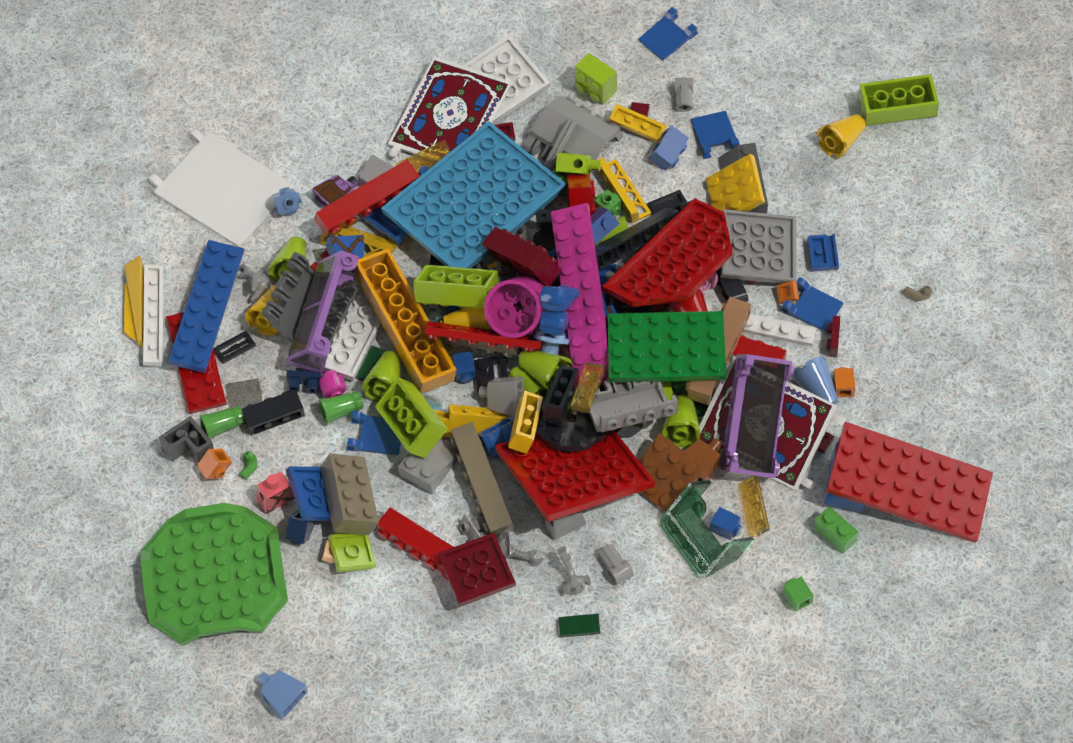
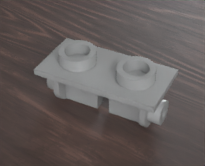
M464 514L459 525L461 532L467 536L469 541L488 535L486 531L479 533L483 530V527L477 517Z

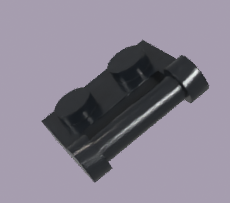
M499 355L493 358L474 359L477 395H479L481 386L487 387L488 382L495 379L494 365H499L501 378L508 377L507 356Z

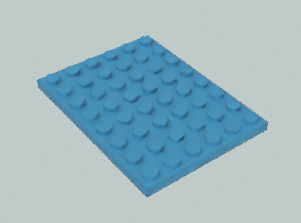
M488 121L381 209L382 213L445 266L472 268L489 254L482 243L494 227L501 230L505 228L513 234L536 215L538 210L543 209L566 190L567 184Z

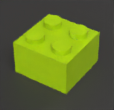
M588 53L575 65V86L580 93L585 92L589 95L593 102H599L604 105L617 92V71L591 53Z

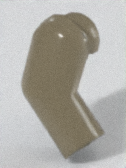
M906 286L903 295L914 301H922L931 297L932 289L929 286H924L922 290L916 291Z

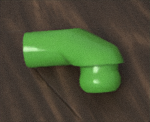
M246 451L243 454L246 467L239 473L245 480L258 467L257 457L251 451Z

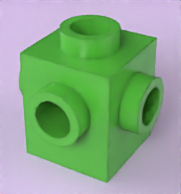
M608 189L603 194L600 193L595 198L596 211L603 207L608 209L614 217H617L621 212L620 197Z

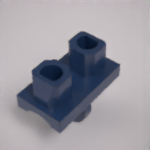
M296 368V371L287 370L286 377L289 391L296 389L299 392L301 384L307 385L306 390L308 393L317 394L320 386L321 372H313L304 368Z

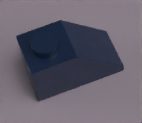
M298 509L289 517L285 539L290 540L293 544H304L309 540L316 521H302Z

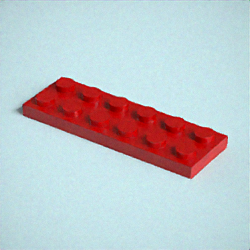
M184 312L166 316L173 345ZM214 350L212 351L206 373L178 366L189 414L227 405Z
M425 321L424 323L425 334L433 339H440V336L447 337V340L456 342L459 339H465L470 344H478V341L486 342L485 345L497 347V344L505 345V348L516 349V346L524 347L525 351L535 352V349L540 350L541 341L534 338L533 335L526 334L522 337L510 338L502 336L491 329Z

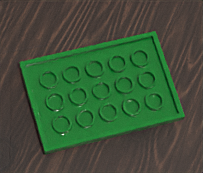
M724 311L608 314L609 382L726 380Z

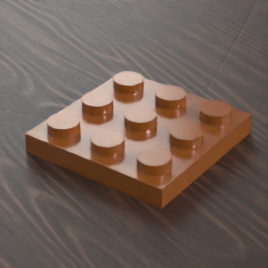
M659 433L639 459V462L655 480V487L641 491V493L667 514L671 515L706 468Z

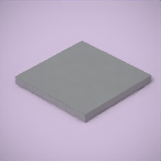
M722 209L726 216L733 256L721 266V278L780 284L792 280L796 281L795 216Z

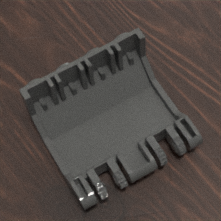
M297 252L292 254L287 264L294 274L287 270L283 271L271 294L279 304L269 300L262 311V315L271 322V326L291 343L293 342L314 275L316 274L310 268L309 261ZM354 284L341 287L340 289L336 288L321 333V336L326 337L330 341L331 346L336 333L341 328L340 325L343 319L348 314L351 303L356 298L355 295L358 288Z

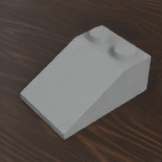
M440 438L426 458L409 452L398 466L399 476L424 491L433 494L458 460L457 454L460 452L458 448L454 449L451 442Z

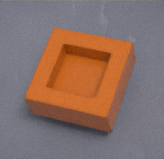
M792 280L776 285L780 304H784L785 300L790 302L799 300L796 281Z

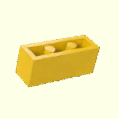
M524 390L517 404L508 448L527 454L534 441L542 396Z

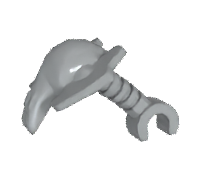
M244 264L239 265L238 269L244 271L239 277L241 279H252L251 290L255 291L250 301L255 303L271 288V278L269 275L267 277L265 274H262L263 270L261 269L255 273Z
M506 528L500 534L498 543L506 561L507 558L513 555L514 557L528 560L533 566L541 564L544 558H534V555L537 553L536 549H533L530 553L514 549L513 541L508 531L509 528Z
M565 546L557 549L558 554L569 576L568 582H562L560 587L568 594L571 592L579 594L584 591L586 584L591 585L590 577L588 575L576 576L570 561V554H567Z

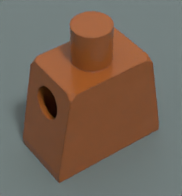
M716 438L709 444L699 439L684 450V452L706 468L697 480L704 487L721 464V455L718 451L723 445Z

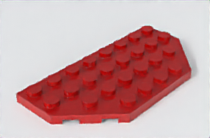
M694 198L602 286L603 292L632 307L688 300L733 256L725 212Z

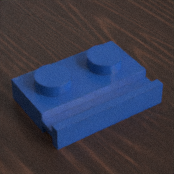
M826 234L808 236L811 270L824 271L831 268L838 270L839 260L835 234L831 236Z

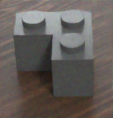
M191 416L159 436L162 449L172 461L189 451L199 463L208 449H214L213 442Z

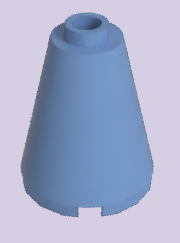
M819 356L805 363L806 365L803 368L799 366L794 370L792 379L800 388L835 405L838 403L828 364L824 357Z

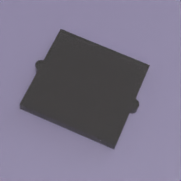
M259 378L226 384V400H228L230 409L237 406L242 409L249 404L262 402L261 394H263V391L260 389Z

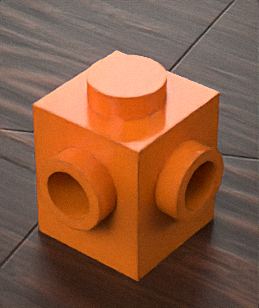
M222 448L208 449L197 466L206 479H220L226 474V470L232 464V461Z

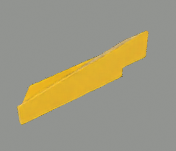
M137 256L124 267L127 283H125L124 333L138 343L140 347H143L144 265L141 256Z
M453 404L448 405V412L434 410L448 428L441 438L453 437L452 429L470 422L474 423L477 434L503 419L510 417L484 407Z

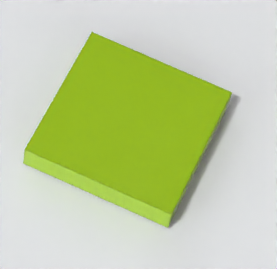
M347 533L329 535L328 540L337 573L367 570L376 567L368 535Z

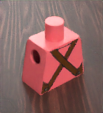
M282 472L269 475L266 480L257 485L256 500L265 514L295 499L290 483Z

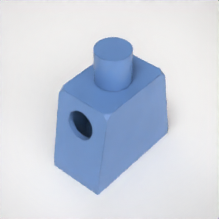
M280 670L272 677L263 672L257 679V682L263 686L260 689L261 697L281 720L308 693L306 684Z

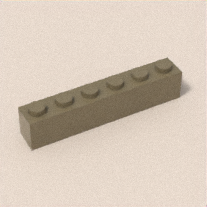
M470 422L452 429L453 437L450 440L454 449L458 448L460 452L457 454L460 465H465L466 470L463 473L466 481H471L473 487L469 489L473 499L477 498L479 504L476 505L480 516L484 515L486 519L483 522L486 533L494 532L497 537L506 528H509V532L514 531V525L474 423Z

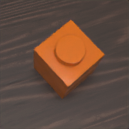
M847 367L834 369L833 383L837 397H854V369Z

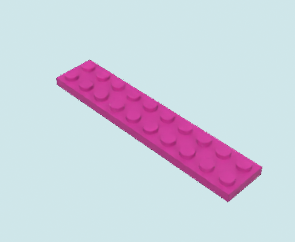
M584 203L551 212L558 266L562 270L559 273L561 285H567L570 288L574 287L579 290V297L574 300L569 309L565 310L569 314L567 331L572 367L579 369V387L577 391H581V386H591L597 383L599 387L603 386L604 381H609L608 334L589 205Z

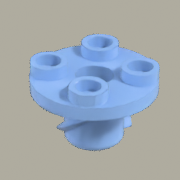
M536 329L533 332L534 338L542 340L541 352L558 355L560 344H569L568 332H564L559 336L543 333L540 329Z

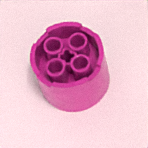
M529 276L514 277L495 285L488 293L484 306L486 319L492 329L500 335L510 338L522 337L539 329L542 312L546 310L540 304V292L544 285L539 280ZM522 302L521 305L524 306V308L520 309L518 303Z

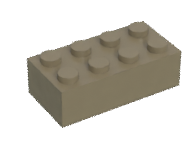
M330 453L321 464L320 469L333 532L369 536L379 521L365 457Z

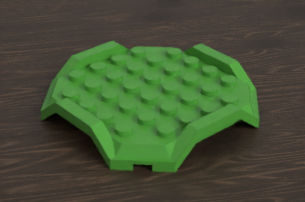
M219 503L184 509L167 519L141 550L143 588L149 623L169 635L182 646L189 644L199 637L239 630L262 633L271 623L273 617L288 602L279 529L245 506Z

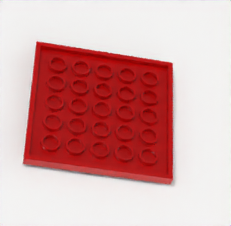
M610 430L606 438L602 442L598 441L593 444L592 448L577 452L553 449L547 446L546 442L540 437L538 438L536 434L527 454L508 448L509 441L496 445V452L548 522L655 487V480L615 430Z

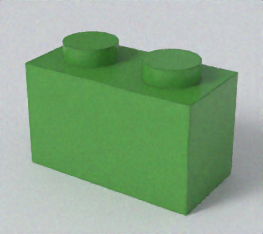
M830 506L815 519L814 529L843 554L857 542L859 531Z

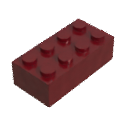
M494 227L482 243L485 249L497 261L501 262L502 266H508L510 270L523 276L533 277L544 286H550L562 271L557 265L558 261L548 256V251L543 246L539 245L537 247L528 239L524 241L518 234L512 235L505 228L501 230Z

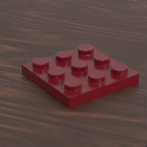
M494 532L438 553V557L460 607L516 586L515 579Z

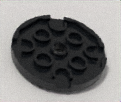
M576 391L562 425L543 422V403L546 398L542 400L535 434L538 438L540 437L544 440L547 446L566 452L583 451L592 448V445L598 441L602 442L608 435L609 431H596L581 391ZM571 417H573V419L576 420V421H575V422H569L568 420H570Z

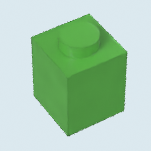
M802 576L797 579L791 578L784 584L783 593L795 612L813 603L814 595Z

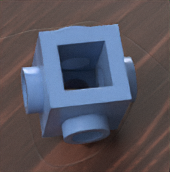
M285 187L280 189L278 193L272 194L276 211L279 215L285 213L286 215H291L300 209L299 203H302L299 192L296 193L293 188Z

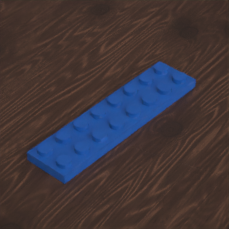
M208 240L168 364L206 373L236 280L238 268L241 264L244 248Z

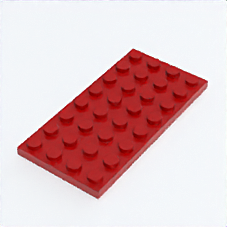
M845 421L842 426L826 492L976 543L979 539L993 472Z

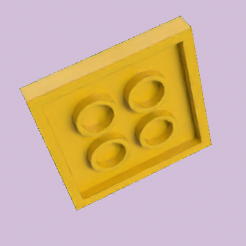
M748 154L705 178L711 206L721 211L725 209L748 212L765 203L755 157L752 154Z

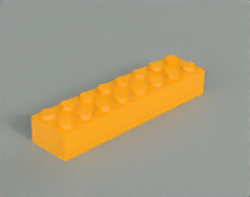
M389 248L358 259L355 277L419 392L423 394L453 382L457 370L440 339L429 338L425 334L424 323L429 321L420 303L415 302V294Z

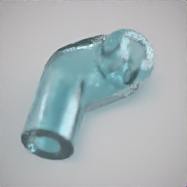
M427 307L425 314L430 321L440 323V320H444L443 316L445 315L435 313L436 310L433 307Z

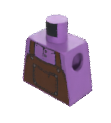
M335 175L313 187V196L321 205L326 207L352 192L353 188L359 185L354 176L345 181L339 175Z

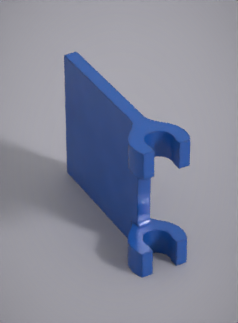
M671 7L660 21L638 38L640 42L662 61L698 34L696 31L697 27L693 23L683 31L673 22L678 18L676 14L678 11L674 7Z
M726 111L691 118L704 159L711 158L712 146L730 143L732 149L736 145H740Z
M799 277L797 289L803 292L796 306L790 301L785 300L780 312L794 316L827 332L828 322L832 323L833 315L837 316L844 302L816 289L805 279Z
M353 411L351 424H362L360 440L348 438L347 451L399 455L401 441L383 417L369 416L359 411Z

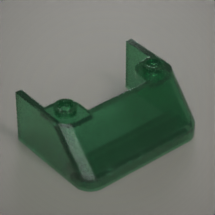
M710 480L690 482L663 514L660 522L664 532L700 578L710 577L737 561L754 541L753 537L734 539L731 542L725 543L722 547L701 518L706 513L707 506L701 495L711 485Z

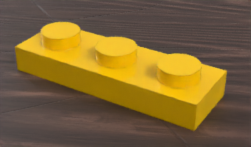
M616 104L609 118V122L656 143L666 129V125L619 104Z

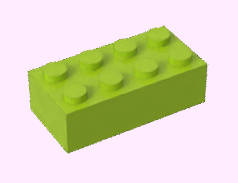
M932 74L861 83L859 86L858 98L866 126L938 115L939 100Z
M425 265L413 282L415 302L425 305L440 304L441 306L454 305L461 308L476 307L477 309H484L488 293L499 283L498 271Z
M399 377L395 379L375 406L408 452L422 458L427 457L448 429L415 385Z

